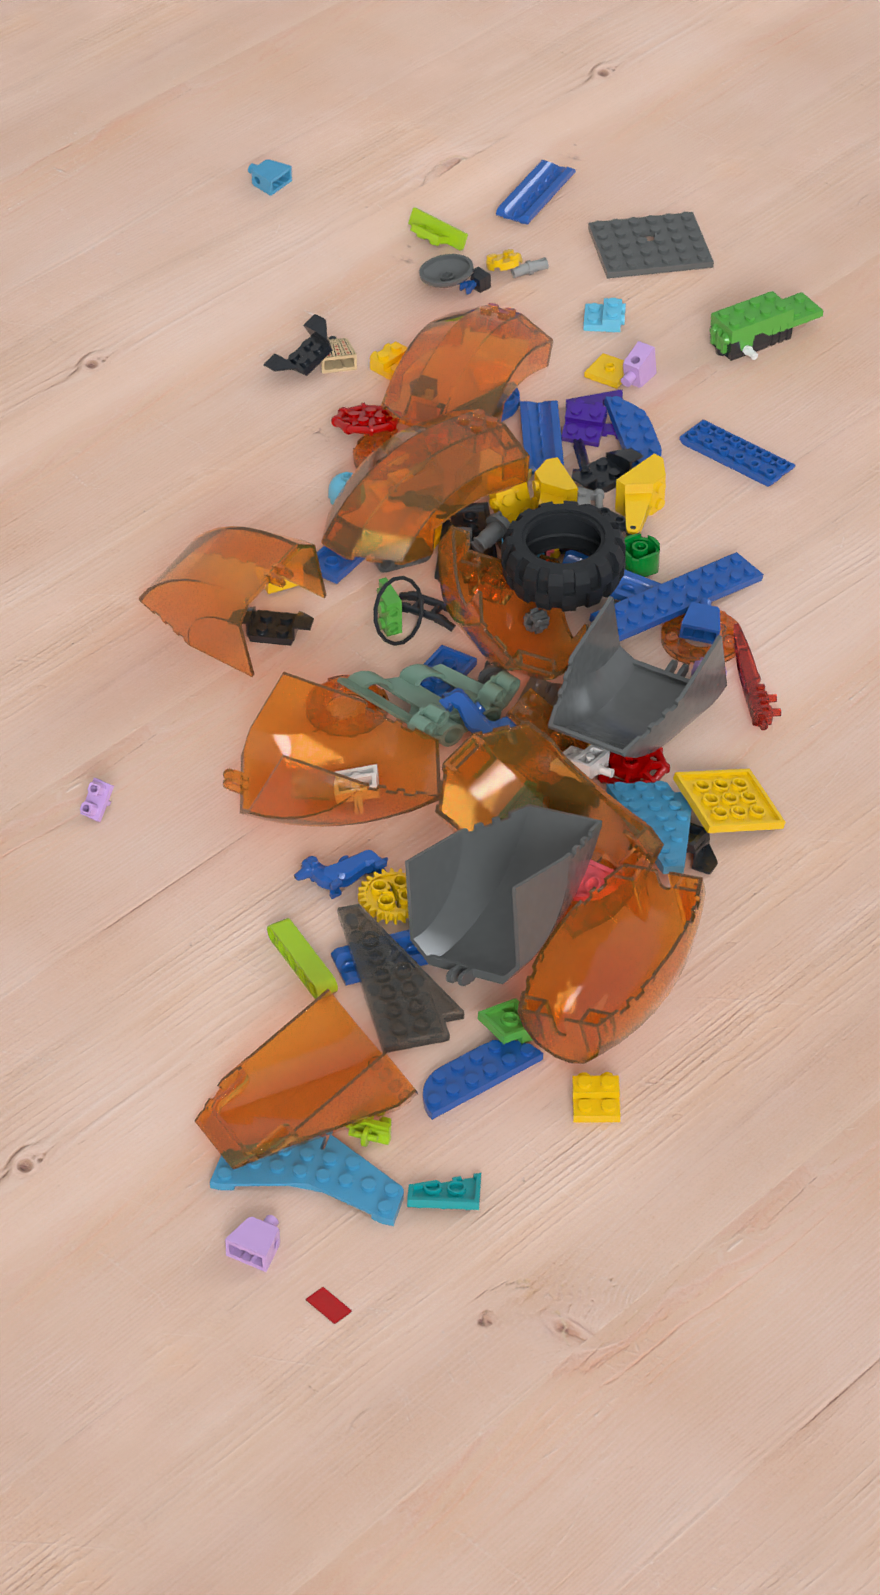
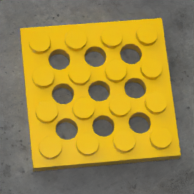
M750 768L675 772L673 776L674 782L707 833L784 828L785 820Z

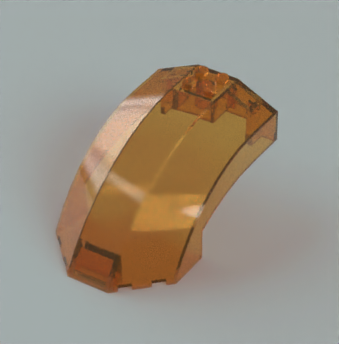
M488 303V305L452 312L439 317L427 324L407 348L388 385L381 408L383 410L388 409V414L393 418L398 417L400 424L429 432L443 434L444 430H452L453 434L468 435L469 431L477 432L478 436L489 435L500 429L504 403L517 386L531 374L549 366L553 339L525 315L516 312V309L509 307L505 309L499 308V305L495 303Z
M482 409L453 411L411 425L382 443L352 474L337 496L328 514L321 544L347 560L363 557L368 562L382 563L383 560H394V564L404 565L430 556L434 552L435 529L448 518L485 496L528 482L530 456L505 423Z
M451 526L438 543L440 588L445 607L451 618L485 659L498 668L539 680H552L564 674L568 669V661L571 654L590 626L584 624L573 637L566 621L565 612H562V609L552 608L549 611L538 608L547 612L548 617L550 616V624L542 633L535 634L534 632L527 631L525 625H523V617L525 613L530 612V609L536 608V604L532 601L526 603L516 595L514 590H511L502 574L501 559L469 550L470 531ZM543 554L539 557L549 562L560 563L559 559Z
M529 721L520 722V725L515 727L506 725L493 728V731L483 733L482 731L474 732L442 764V771L444 773L443 779L439 783L438 795L440 798L435 812L454 833L463 828H467L468 832L474 830V824L479 822L484 823V826L491 824L492 818L499 816L500 820L508 817L509 811L528 804L602 821V827L591 860L621 873L624 879L615 890L598 899L583 902L572 901L557 927L569 938L611 919L642 888L664 846L650 825L619 803L584 774L563 754L551 737Z

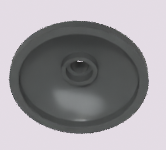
M444 254L433 257L422 264L419 269L420 279L429 286L450 288L466 281L473 273L474 266L472 260L464 255Z

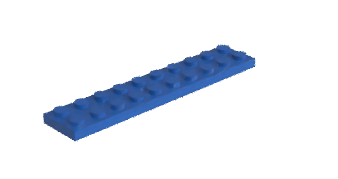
M736 552L614 604L619 641H623L685 614L692 602L700 603V600L703 598L713 602L760 582L764 574ZM600 610L591 613L589 621L593 622Z

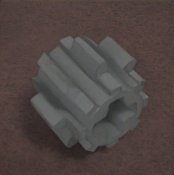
M537 607L530 609V612L525 613L523 617V625H525L526 630L535 634L542 633L550 624V616L548 617L547 612L539 610Z

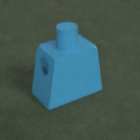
M266 159L259 165L251 163L248 167V173L252 174L253 186L270 196L292 181V166Z

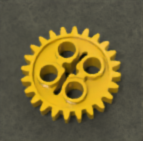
M390 868V872L382 869V874L373 872V877L367 876L366 881L361 882V887L358 888L359 908L363 909V914L369 913V919L377 917V922L383 919L385 924L393 921L397 925L398 920H401L404 924L406 923V919H409L406 873H402V868L398 872H394L393 868Z

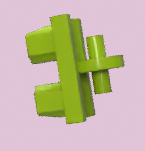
M360 1111L357 1115L351 1114L349 1117L350 1128L348 1135L360 1138L361 1146L367 1147L370 1141L389 1145L391 1141L392 1120L384 1116L379 1118V1120L371 1119V1115L368 1112Z

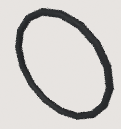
M406 576L391 578L380 589L374 604L373 615L377 634L384 642L393 646L408 642L414 637L421 625L424 614V600L420 588L413 579ZM405 580L411 583L417 591L420 601V613L412 633L404 640L394 642L387 639L380 630L378 605L387 586L394 581Z

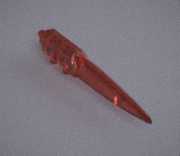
M735 623V656L745 701L753 726H758L761 730H767L768 725H772L773 717L781 716V708H772L769 705L770 702H777V695L767 694L765 684H759L761 677L758 674L752 652L739 623Z

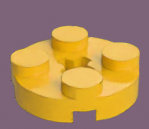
M514 249L504 250L503 254H489L486 256V266L489 271H495L494 268L498 267L500 271L512 269L519 266V262H523L521 254L514 252Z

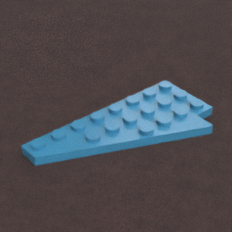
M637 781L635 783L616 782L615 784H607V795L661 873H684L692 808L681 792H674L668 783L664 781H656L655 783Z

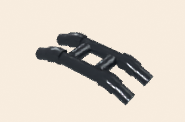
M417 591L400 592L399 597L401 600L416 601L413 605L402 602V612L419 616L420 601ZM422 594L424 604L434 607L431 611L424 610L423 618L434 621V623L442 627L444 626L452 632L456 625L439 613L444 610L459 620L464 618L465 613L450 602H444Z

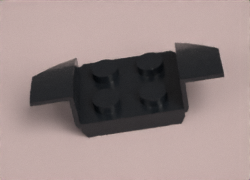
M314 314L303 325L310 334V337L304 340L301 346L288 356L287 360L274 353L263 365L274 372L293 370L308 376L333 351L327 338L326 319Z
M633 449L606 452V457L590 463V472L585 471L582 473L580 469H573L572 480L590 490L602 489L606 493L616 488V480L630 471L632 463L643 458V455Z
M256 606L234 610L230 619V623L246 624V635L249 637L250 642L291 646L294 642L298 629L311 631L314 622L313 617L301 611L298 614L268 610L256 611Z
M690 823L686 853L694 854L692 869L710 875L718 865L716 856L709 844L710 833H707L704 827ZM637 838L629 850L648 855V852Z

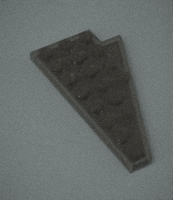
M360 904L337 908V914L382 1052L389 1053L450 1041L446 1022L464 1019V1011Z

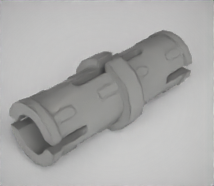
M546 257L535 261L528 260L524 264L512 268L511 274L513 278L527 274L533 275L534 272L548 269L549 264Z

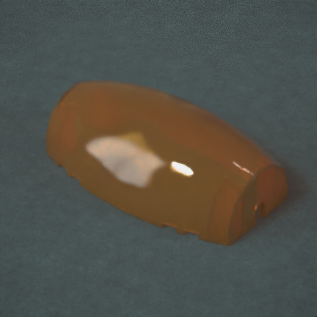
M624 863L604 878L605 883L599 889L593 887L589 891L590 896L584 902L579 900L553 930L532 965L533 972L531 976L526 978V989L521 993L517 1011L522 1026L535 1044L555 1058L568 1063L585 1064L615 1047L639 1029L670 994L691 954L699 929L706 895L703 877L669 871L668 877L671 887H666L661 883L657 869Z

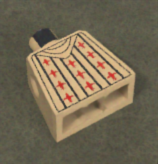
M336 336L328 337L333 351L321 362L322 374L357 370V354L347 338L338 339Z

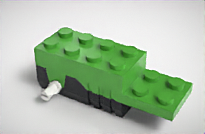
M773 291L767 292L711 313L710 343L716 347L717 355H725L731 361L746 355L752 360H756L758 358L757 351L765 349L769 345H776L777 342L781 343L783 340L791 339L793 327L823 317V309L802 292L784 299L780 298Z

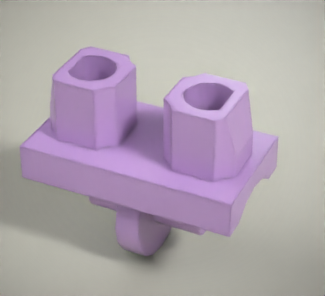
M94 778L88 786V794L85 802L81 804L80 814L101 822L106 806L111 804L109 799L114 785Z

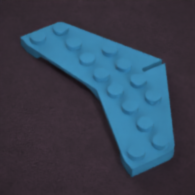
M326 1133L227 1150L221 1155L210 1180V1188L217 1190H234L236 1186H292L325 1193L370 1214L371 1219L390 1226H394L404 1200V1189L401 1185L330 1134L323 1150Z

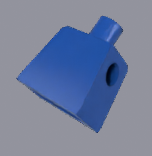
M707 598L701 599L700 603L692 602L682 621L679 638L713 644L720 634V609L716 606H711L712 602Z

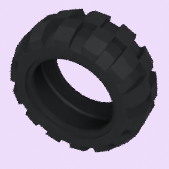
M552 501L538 505L537 509L532 510L528 508L520 513L517 519L511 522L504 534L501 545L502 574L511 590H514L520 599L526 603L534 602L537 608L549 611L552 608H560L562 612L576 611L577 607L581 606L589 608L599 604L602 597L608 598L615 591L624 576L626 566L625 539L616 522L608 514L603 516L599 508L589 504L586 507L581 506L576 501H564L563 504H553ZM560 548L575 549L590 555L584 560L573 563H553L537 557V555L545 551Z

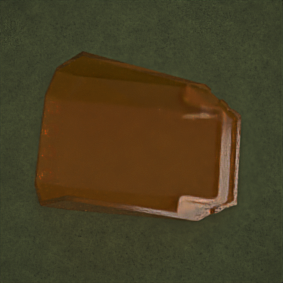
M327 989L220 1080L217 1085L219 1090L213 1099L209 1098L204 1109L198 1114L195 1122L234 1170L400 1110L417 1096L418 1092L385 1052L382 1053L374 1045L330 990Z

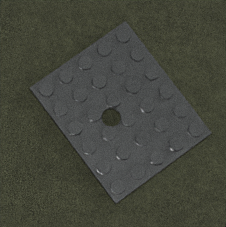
M693 212L667 213L665 215H649L647 217H631L628 219L588 223V230L607 279L713 268L714 261ZM652 236L654 240L647 241L645 237Z

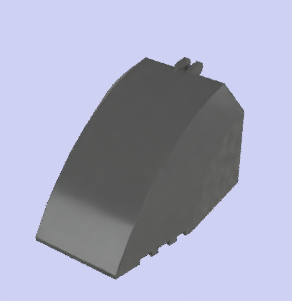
M609 596L569 658L568 669L564 673L562 688L559 689L558 700L554 705L548 728L624 757L637 758L655 752L713 705L727 687L722 636H717L690 679L685 678L689 671L688 664L684 663L677 674H674L678 665L677 660L672 659L666 669L663 670L634 659L620 646L614 598Z
M528 804L509 811L508 817L500 820L499 816L492 818L491 824L484 826V823L479 822L474 824V830L468 832L467 828L458 830L406 860L405 869L411 942L429 965L449 970L446 975V981L449 983L458 981L460 986H466L473 982L475 978L504 984L519 973L537 955L562 921L593 856L602 821Z

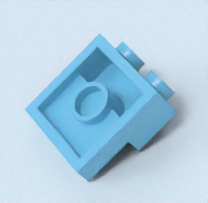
M604 298V304H585L583 331L620 332L621 325H625L626 303H622V299Z

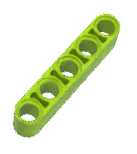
M289 918L267 926V933L271 942L314 999L317 1000L338 991V985L333 974Z

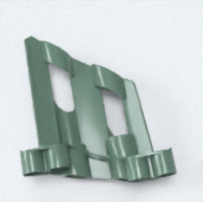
M424 664L410 665L400 672L399 677L384 679L371 671H359L348 678L339 677L337 680L341 685L406 723L407 728L424 739H433L445 747L456 744L463 734L468 732V729L465 727L457 709L453 707V711L449 712L439 702L442 699L441 697L420 685L423 679L435 676L454 688L463 689L475 703L479 701L486 709L484 715L490 721H497L501 718V711L508 706L520 687V679L504 670L495 676L492 675L490 680L482 684L443 664L432 668ZM373 684L379 685L411 705L410 712L404 711L371 691L368 687Z

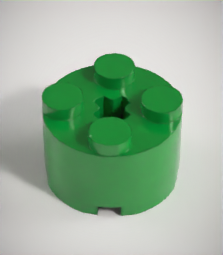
M632 534L625 537V570L643 577L657 574L660 561V543L658 540L649 535L648 538L641 537V534Z

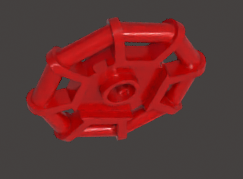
M361 403L358 406L338 409V413L332 417L331 423L334 427H339L348 435L356 433L373 436L376 433L395 431L397 424L402 422L403 415L392 410L386 404L378 406Z
M662 747L655 752L637 758L624 757L612 752L609 755L608 766L615 770L613 776L622 778L625 781L598 774V781L602 784H615L616 782L635 783L637 781L655 783L660 781L665 774L669 773L671 767L664 757ZM651 770H657L653 776L650 774Z

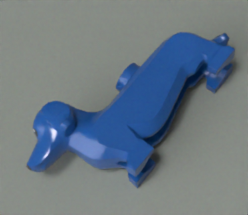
M455 688L449 693H443L444 698L440 699L439 702L449 712L453 711V707L459 711L465 727L474 734L470 740L477 748L482 749L484 742H495L503 735H506L512 742H519L516 733L518 725L512 717L506 716L497 721H490L484 715L486 709L479 701L475 703L463 689Z
M365 850L350 857L345 855L339 859L338 863L324 866L315 856H309L302 861L301 869L294 874V878L298 881L310 878L312 882H316L321 888L330 890V897L334 899L342 895L340 887L350 886L364 874L373 872L382 874V869L385 870V867H387L388 857L381 858L372 850Z

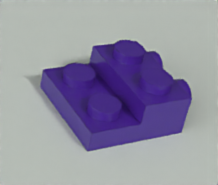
M581 399L569 401L561 435L562 441L573 443L575 438L577 440L581 438L584 445L599 447L607 419V407L600 402H594L592 405L586 404Z

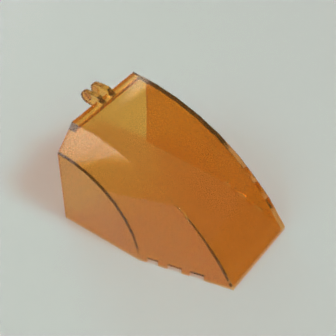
M227 526L218 527L198 535L139 597V601L153 614L156 613L161 617L162 622L171 626L173 632L178 636L181 635L189 646L253 677L255 674L242 628V622L251 602L269 583L283 588L286 585L285 580L322 598H325L327 594L315 544L263 530Z
M283 672L250 726L241 754V771L230 768L225 769L223 773V778H225L223 780V787L229 789V791L240 793V814L265 821L312 827L345 826L373 822L415 811L441 799L439 740L417 728L411 731L402 726V720L397 718L393 721L385 717V711L379 708L374 711L366 707L368 702L360 698ZM377 764L379 784L376 788H372L367 782L338 774L335 771Z

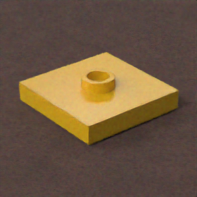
M603 353L584 372V377L617 389L622 384L621 379L624 376V360Z

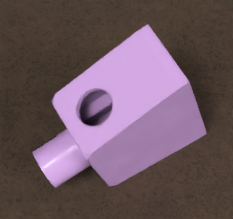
M640 341L637 342L623 363L624 376L621 379V383L624 386L630 387V385L640 388L657 373L655 347Z
M267 1215L262 1221L254 1217H248L225 1239L226 1256L266 1272L280 1245V1229L277 1227L279 1224L277 1218L273 1215Z

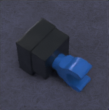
M476 267L470 276L471 281H464L460 284V291L466 289V295L471 294L473 289L481 293L491 288V274L480 267Z

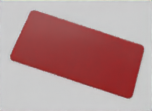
M324 1287L306 1298L308 1303L333 1324H336L352 1312L350 1308Z

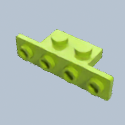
M418 208L412 209L408 224L411 225L410 231L416 233L417 237L430 240L429 243L435 246L448 244L458 250L464 249L468 237L467 233Z

